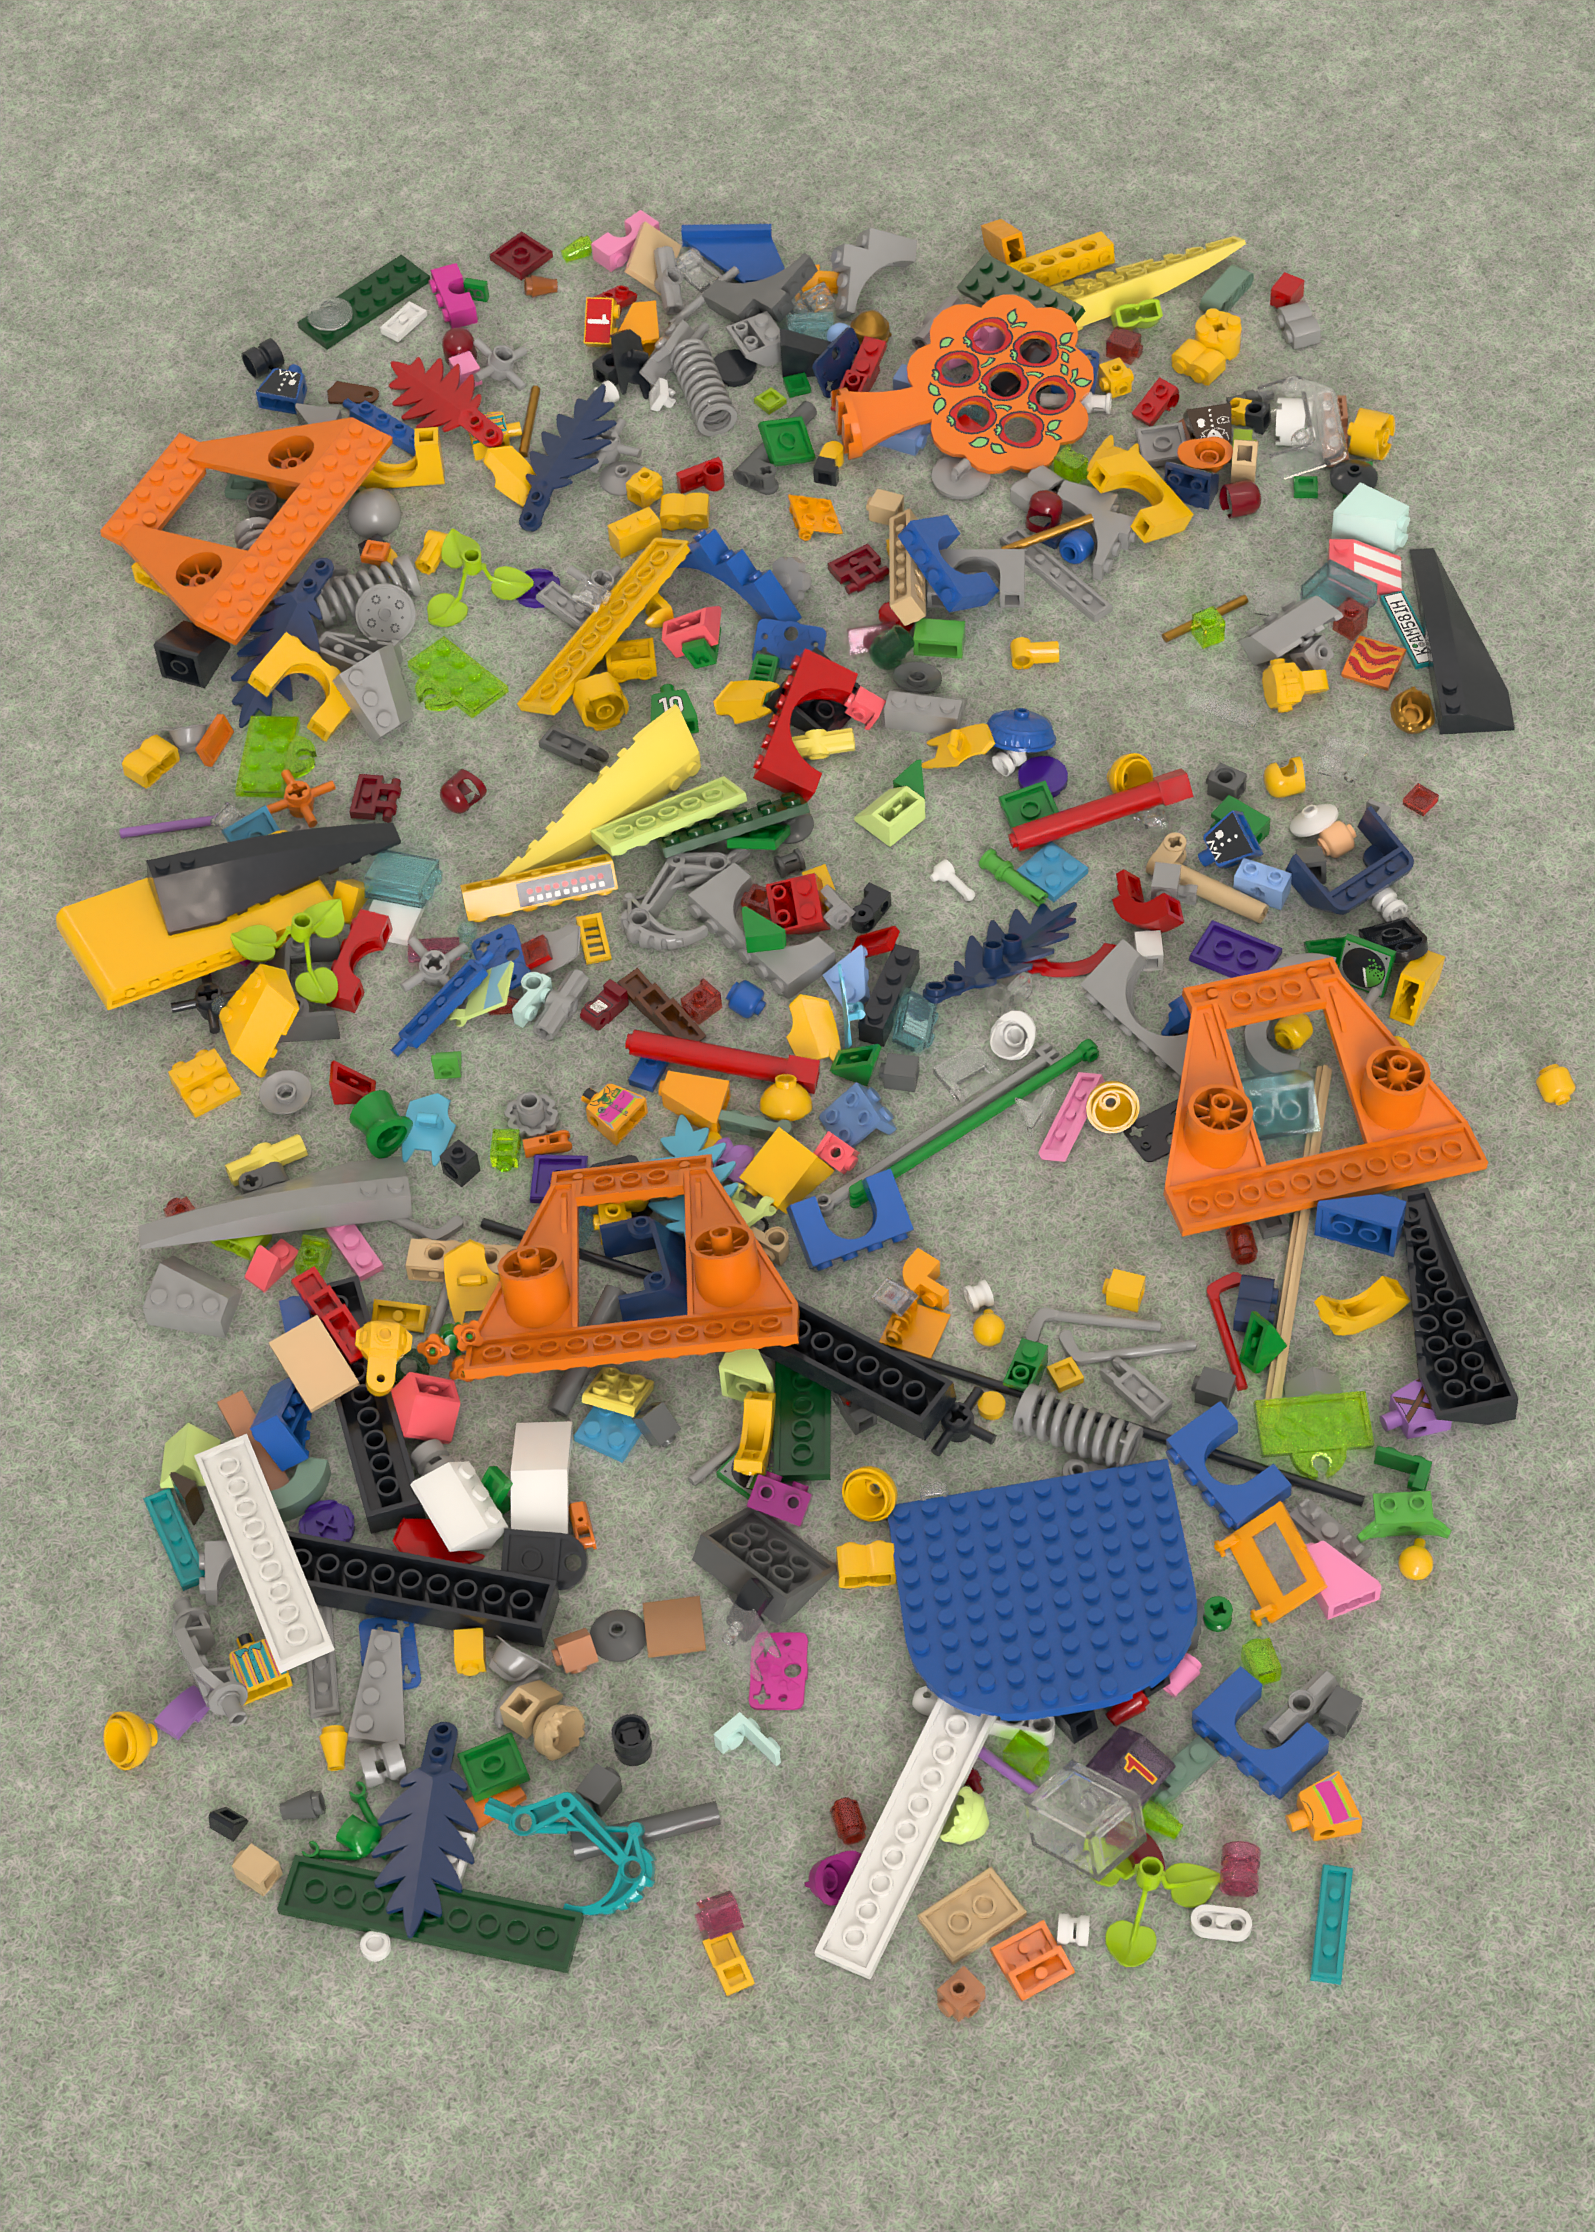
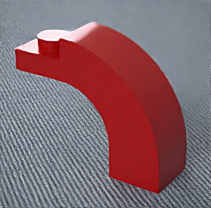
M1125 869L1116 873L1117 890L1120 895L1112 899L1116 912L1122 919L1143 931L1160 930L1161 933L1170 931L1184 923L1180 901L1166 893H1162L1154 899L1145 902L1140 878Z

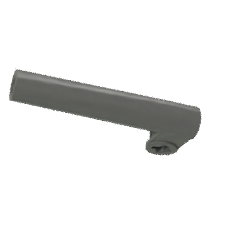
M804 401L787 418L802 416L806 426L817 415V410L812 403ZM762 442L733 471V477L738 484L749 487L764 495L774 494L779 489V484L775 480L776 467L770 464L764 443Z
M605 1285L586 1326L623 1322L618 1296L627 1293L613 1285ZM584 1366L565 1370L547 1408L555 1414L567 1417L592 1367Z
M585 1800V1802L592 1808L591 1804ZM716 1801L609 1826L628 1827L633 1822H640L645 1827L642 1839L644 1844L721 1825ZM568 1820L569 1825H574L571 1821ZM570 1831V1840L576 1862L605 1855L584 1833ZM613 1832L626 1846L628 1833Z

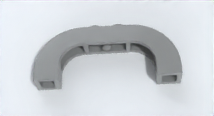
M1317 953L1297 954L1277 962L1269 970L1332 956ZM1274 1019L1244 1025V1056L1250 1070L1268 1086L1293 1093L1300 1074L1301 1058L1278 1052L1269 1044L1267 1038Z

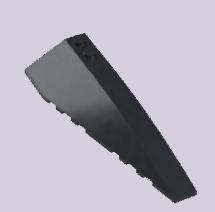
M1434 548L1410 549L1409 553L1429 661L1428 668L1439 735L1515 730L1508 689Z
M394 823L342 825L282 832L146 860L147 877L168 936L221 924L227 921V917L235 913L239 916L248 912L247 908L258 903L263 905L270 902L271 897L278 894L284 896L318 881L319 876L328 873L331 875L338 872L341 866L348 863L354 865L361 862V858L368 854L374 856L401 844V839Z
M1427 1187L1403 1192L1401 1198L1403 1201H1407L1404 1230L1418 1376L1436 1420L1483 1425L1516 1419L1518 1396L1430 1191Z

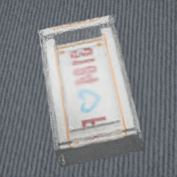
M888 1277L871 1299L878 1305L901 1317L918 1295L911 1289Z

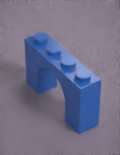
M943 515L912 520L897 537L948 612L987 605L999 592L987 572L975 574L958 572L940 554L939 550L947 549L961 534L950 517Z
M891 1168L868 1176L861 1181L872 1208L873 1220L869 1231L860 1238L845 1239L830 1231L824 1221L815 1196L791 1204L786 1208L809 1269L817 1267L818 1271H822L832 1267V1261L839 1258L846 1262L858 1257V1251L867 1249L868 1253L883 1248L882 1243L892 1239L893 1244L909 1238L907 1233H910L914 1228Z
M1219 1401L1166 1439V1455L1175 1466L1179 1464L1184 1470L1183 1475L1191 1486L1196 1485L1200 1489L1204 1502L1210 1508L1214 1506L1220 1513L1218 1517L1227 1529L1232 1527L1236 1531L1278 1502H1283L1290 1497L1291 1483L1274 1463L1248 1482L1239 1485L1223 1484L1209 1474L1205 1466L1208 1456L1213 1450L1238 1433V1421L1224 1404Z
M1240 1666L1192 1711V1727L1201 1738L1207 1737L1212 1741L1216 1750L1222 1756H1229L1233 1759L1238 1769L1244 1775L1254 1777L1266 1794H1273L1281 1800L1328 1754L1329 1740L1307 1722L1286 1743L1277 1748L1259 1749L1247 1744L1239 1736L1235 1725L1239 1718L1261 1698L1263 1684Z

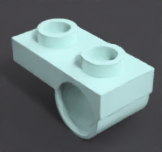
M529 972L522 977L523 997L512 1008L514 1024L522 1028L528 1021L535 1019L538 1010L545 1003L548 994L553 990L551 978L538 972Z

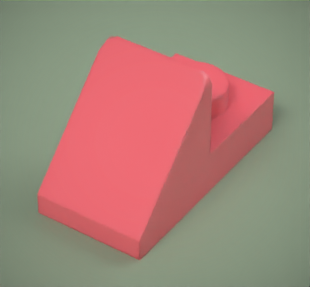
M282 1238L269 1250L259 1245L245 1274V1279L265 1293L302 1258L301 1252Z

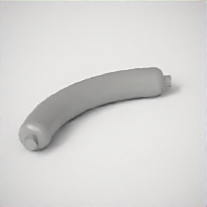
M533 1672L527 1678L515 1682L506 1690L495 1712L494 1724L498 1729H502V1726H504L500 1707L518 1686L544 1678L543 1673Z

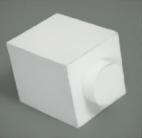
M1145 930L1134 932V949L1148 962L1143 971L1163 970L1164 954L1161 931Z

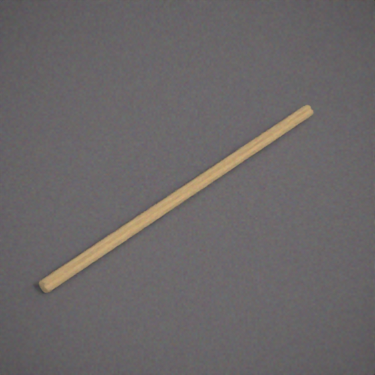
M1328 1065L1316 1068L1303 1157L1320 1153L1332 1069L1328 1068ZM1311 1208L1295 1211L1293 1214L1275 1328L1287 1344V1347L1270 1363L1261 1418V1426L1265 1427L1266 1430L1275 1429L1278 1425Z

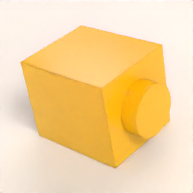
M1113 1269L1111 1278L1105 1279L1102 1294H1106V1305L1138 1313L1145 1292L1146 1276Z
M483 1628L454 1630V1662L457 1674L474 1676L479 1672H486V1639Z

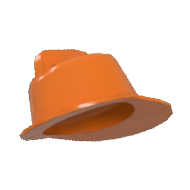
M1207 437L1184 441L1179 445L1177 454L1181 462L1188 467L1217 473L1232 459L1233 448L1223 438Z

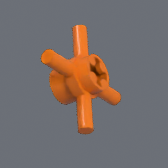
M283 770L281 776L287 785L284 799L269 804L266 807L270 814L288 808L292 816L304 818L310 828L315 827L318 822L312 813L314 798L336 790L334 782L331 780L310 788L303 781H295L290 770Z

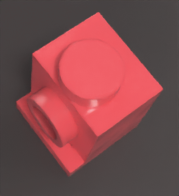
M860 686L855 694L851 693L844 703V706L847 707L845 713L856 721L865 724L864 729L870 730L879 718L886 701Z
M829 1131L813 1152L843 1174L851 1171L858 1162L857 1156L860 1154V1152ZM837 1149H840V1156L834 1158V1153L837 1151Z

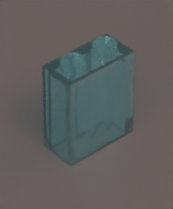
M385 850L379 853L364 876L365 898L423 909L426 902L432 899L435 887L440 885L443 873L442 870H439V859L392 850Z

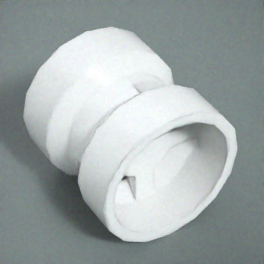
M1004 750L992 757V764L996 771L1007 777L1014 772L1015 767H1020L1026 762L1027 756L1025 752Z
M1392 888L1384 889L1372 900V906L1377 912L1383 913L1382 917L1386 922L1403 918L1408 911L1407 905L1402 900L1397 899V894Z
M1059 1913L1057 1944L1067 1945L1069 1942H1075L1078 1946L1088 1947L1090 1916L1080 1915L1078 1918H1074L1069 1914ZM1074 1923H1077L1076 1937H1073Z

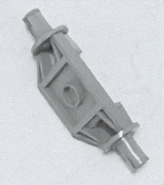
M187 1597L176 1599L172 1605L177 1613L171 1625L172 1632L178 1641L188 1669L206 1706L215 1714L226 1715L231 1726L242 1725L247 1720V1715L242 1708L248 1697L246 1687L236 1681L230 1666L210 1668L205 1655H203L216 1643L210 1628L211 1617L209 1613L203 1608L192 1607L190 1599Z

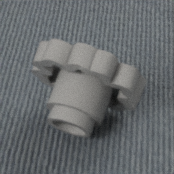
M798 557L778 558L772 564V573L792 603L797 605L800 601L804 600V592L811 587V576L805 571V563Z
M533 1091L519 1094L517 1101L509 1102L504 1112L508 1131L514 1134L517 1139L524 1137L529 1139L547 1135V1131H554L559 1121L555 1101L547 1094L538 1096Z

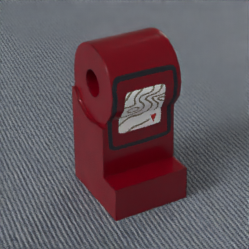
M609 979L603 985L604 989L593 1000L584 1005L580 1013V1019L597 1031L601 1030L606 1024H609L629 1006L627 990L612 979Z

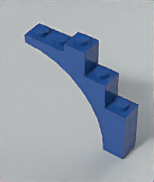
M702 529L693 535L694 541L687 545L691 551L677 568L697 569L719 579L749 603L762 619L797 622L802 618L770 569L763 572L756 570L744 550L740 549L734 552L732 549L729 550L716 529L709 531Z

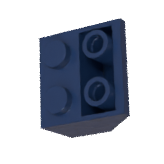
M1166 462L1164 481L1182 502L1196 508L1209 510L1219 489V474L1191 468L1175 462Z

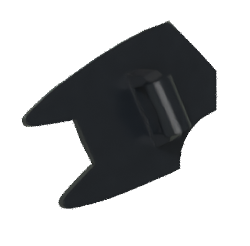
M631 329L611 334L613 359L622 395L626 394L628 383L638 384L643 398L648 399L651 384L640 374L641 368L648 360V353L644 352L642 348L641 337Z

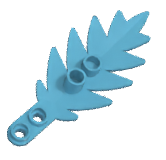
M681 1114L677 1121L675 1136L662 1137L660 1139L664 1148L674 1157L657 1158L649 1161L712 1154L714 1165L727 1146L726 1143H720L701 1150L708 1138L709 1128L705 1127L693 1131L687 1118ZM731 1161L713 1168V1172L720 1183L733 1171L736 1162ZM732 1183L723 1188L731 1198L739 1185L738 1183ZM685 1195L669 1198L673 1200L650 1202L648 1206L653 1211L663 1217L677 1221L668 1223L666 1227L670 1231L684 1233L686 1241Z

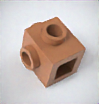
M586 1628L553 1639L555 1649L551 1650L554 1662L556 1666L561 1665L565 1673H580L586 1670L588 1665L599 1662L591 1635Z
M965 1966L937 1989L938 2008L948 2018L953 2016L958 2022L965 2016L967 2018L972 2017L979 2010L980 2003L985 1999V1986Z

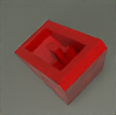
M335 1060L331 1062L329 1086L334 1105L357 1104L365 1095L375 1091V1080Z

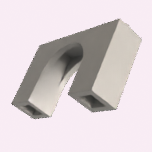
M1025 549L939 550L943 559L958 572L963 574L987 572L993 576L1000 585V608H1024ZM927 581V608H946Z

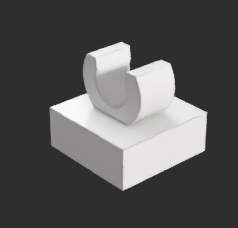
M658 378L650 390L649 401L651 410L659 411L663 405L671 408L676 402L675 399H672L675 391L668 388L667 380Z

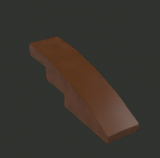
M638 967L617 982V984L627 990L628 999L665 1035L699 1042L706 1038V1034L674 998L669 999L656 983L651 984Z

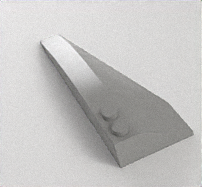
M401 1156L347 1162L138 1226L141 1249L411 1218V1193Z

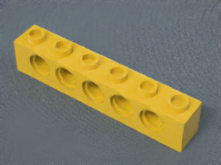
M1100 231L1007 265L1049 287L1115 263L1114 243Z

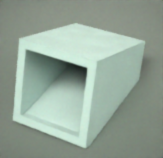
M1360 482L1334 510L1331 539H1354L1393 554L1398 547L1402 548L1407 542V526L1410 522V517H1408L1409 506Z

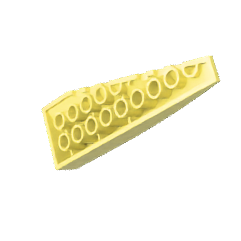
M1232 236L1205 244V249L1203 247H1192L1185 249L1186 254L1173 255V253L1163 255L1164 260L1154 262L1153 259H1148L1116 268V273L1111 271L1100 272L1096 274L1095 279H1084L1082 277L1073 280V285L1064 286L1063 283L1049 288L1083 306L1086 312L1076 323L1077 331H1079L1087 324L1111 316L1114 310L1121 305H1138L1144 300L1152 299L1177 287L1228 257L1246 243L1244 239Z
M674 704L633 737L635 743L628 750L623 748L617 754L619 759L610 768L605 766L599 772L600 775L597 778V782L595 784L590 782L562 811L564 816L557 823L552 821L545 828L548 832L539 841L534 839L531 842L523 858L518 856L498 877L572 861L598 845L592 839L590 830L654 805L672 790H677L687 778L695 776L701 768L700 754L679 707Z

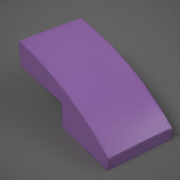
M192 1685L177 1696L156 1717L154 1723L156 1727L179 1740L194 1721L199 1723L209 1711V1707L206 1706L198 1687Z

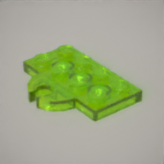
M445 636L407 661L408 668L420 677L415 685L418 703L423 702L427 695H436L434 698L425 700V709L445 711L457 706L469 717L474 718L509 692L508 686Z
M250 717L235 788L236 797L284 798L287 785L281 776L282 771L290 770L295 779L308 774L315 767L314 757H317L315 746L307 738L298 736L300 727L299 717ZM303 755L310 756L309 758L304 760L299 759V757Z
M1366 1391L1255 1400L1253 1403L1261 1458L1290 1456L1295 1469L1307 1478L1313 1480L1318 1478V1471L1313 1465L1314 1459H1323L1327 1463L1325 1476L1328 1479L1342 1468L1347 1458V1450L1367 1449L1374 1446Z

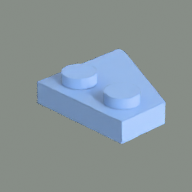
M859 945L823 974L841 1006L842 996L838 964H841L847 1003L862 1002L864 1005L870 998V989L867 985L869 970L865 967V956L868 955V952L863 945Z

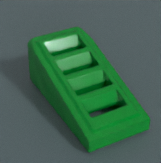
M757 653L748 680L775 683L780 671L779 658ZM772 691L766 693L763 705L770 698Z

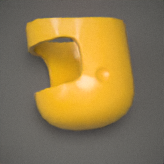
M1300 756L1290 758L1288 765L1279 768L1278 764L1273 762L1265 768L1263 774L1264 785L1271 796L1284 798L1305 792L1304 769Z

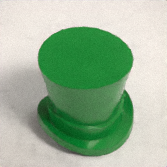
M376 1090L365 1095L354 1106L349 1118L351 1125L366 1136L367 1148L378 1159L388 1158L395 1153L407 1139L413 1127V1121L409 1117L399 1116L391 1095L384 1090Z

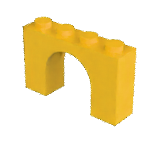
M438 427L414 429L416 455L411 460L401 464H388L379 460L360 486L366 487V489H387L445 484V466Z
M1136 449L1096 460L1087 475V479L1100 493L1118 488H1127L1140 493L1151 503V507L1141 509L1130 526L1144 543L1184 531L1194 515Z
M286 632L253 670L247 683L268 697L280 681L290 674L303 673L315 678L324 690L325 702L312 716L306 728L327 742L352 712L333 683V680L341 672L335 666H330L322 660L317 652L305 647L297 637L291 636Z

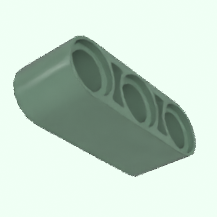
M1232 264L1203 295L1199 309L1205 313L1212 308L1228 312L1235 302L1251 287L1254 274Z

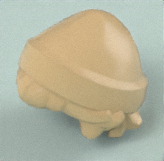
M554 1705L539 1714L533 1725L535 1749L550 1761L561 1759L566 1754L572 1752L575 1747L580 1745L579 1738L585 1735L583 1730L585 1728V1720L581 1711L575 1706Z

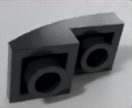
M749 1578L731 1609L728 1619L730 1625L744 1641H749L762 1624L764 1618L761 1614L774 1598L757 1578Z

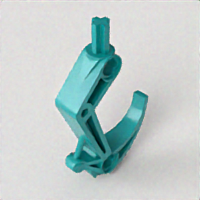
M563 1792L537 1803L526 1806L518 1805L516 1808L492 1797L485 1804L483 1814L508 1824V1829L519 1836L568 1834L569 1831L582 1832L619 1866L610 1891L601 1900L587 1906L565 1903L563 1909L592 1916L614 1914L618 1909L624 1911L630 1908L631 1902L638 1903L645 1897L643 1893L645 1887H653L655 1883L654 1861L657 1859L644 1846L642 1836L645 1833V1827L640 1822H633L628 1827L607 1826L585 1800L575 1792ZM525 1814H528L532 1819V1826L527 1831L520 1824L521 1818ZM567 1818V1819H568L569 1821H571L574 1825H569L568 1822H559V1821H561V1820ZM613 1832L628 1833L626 1846ZM632 1861H637L641 1866V1872L636 1878L631 1876L628 1870Z

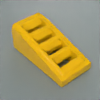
M601 912L576 917V925L580 926V943L586 965L612 960ZM592 927H597V928H598V929H596V930H591V931H586V932H584V929H586V928H592ZM600 935L598 938L586 940L588 936ZM602 942V946L588 948L590 944ZM604 950V954L590 957V953Z

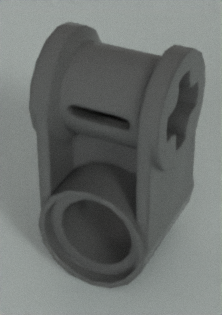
M270 1162L263 1167L245 1172L239 1177V1187L242 1189L240 1195L288 1181L290 1178L280 1162Z

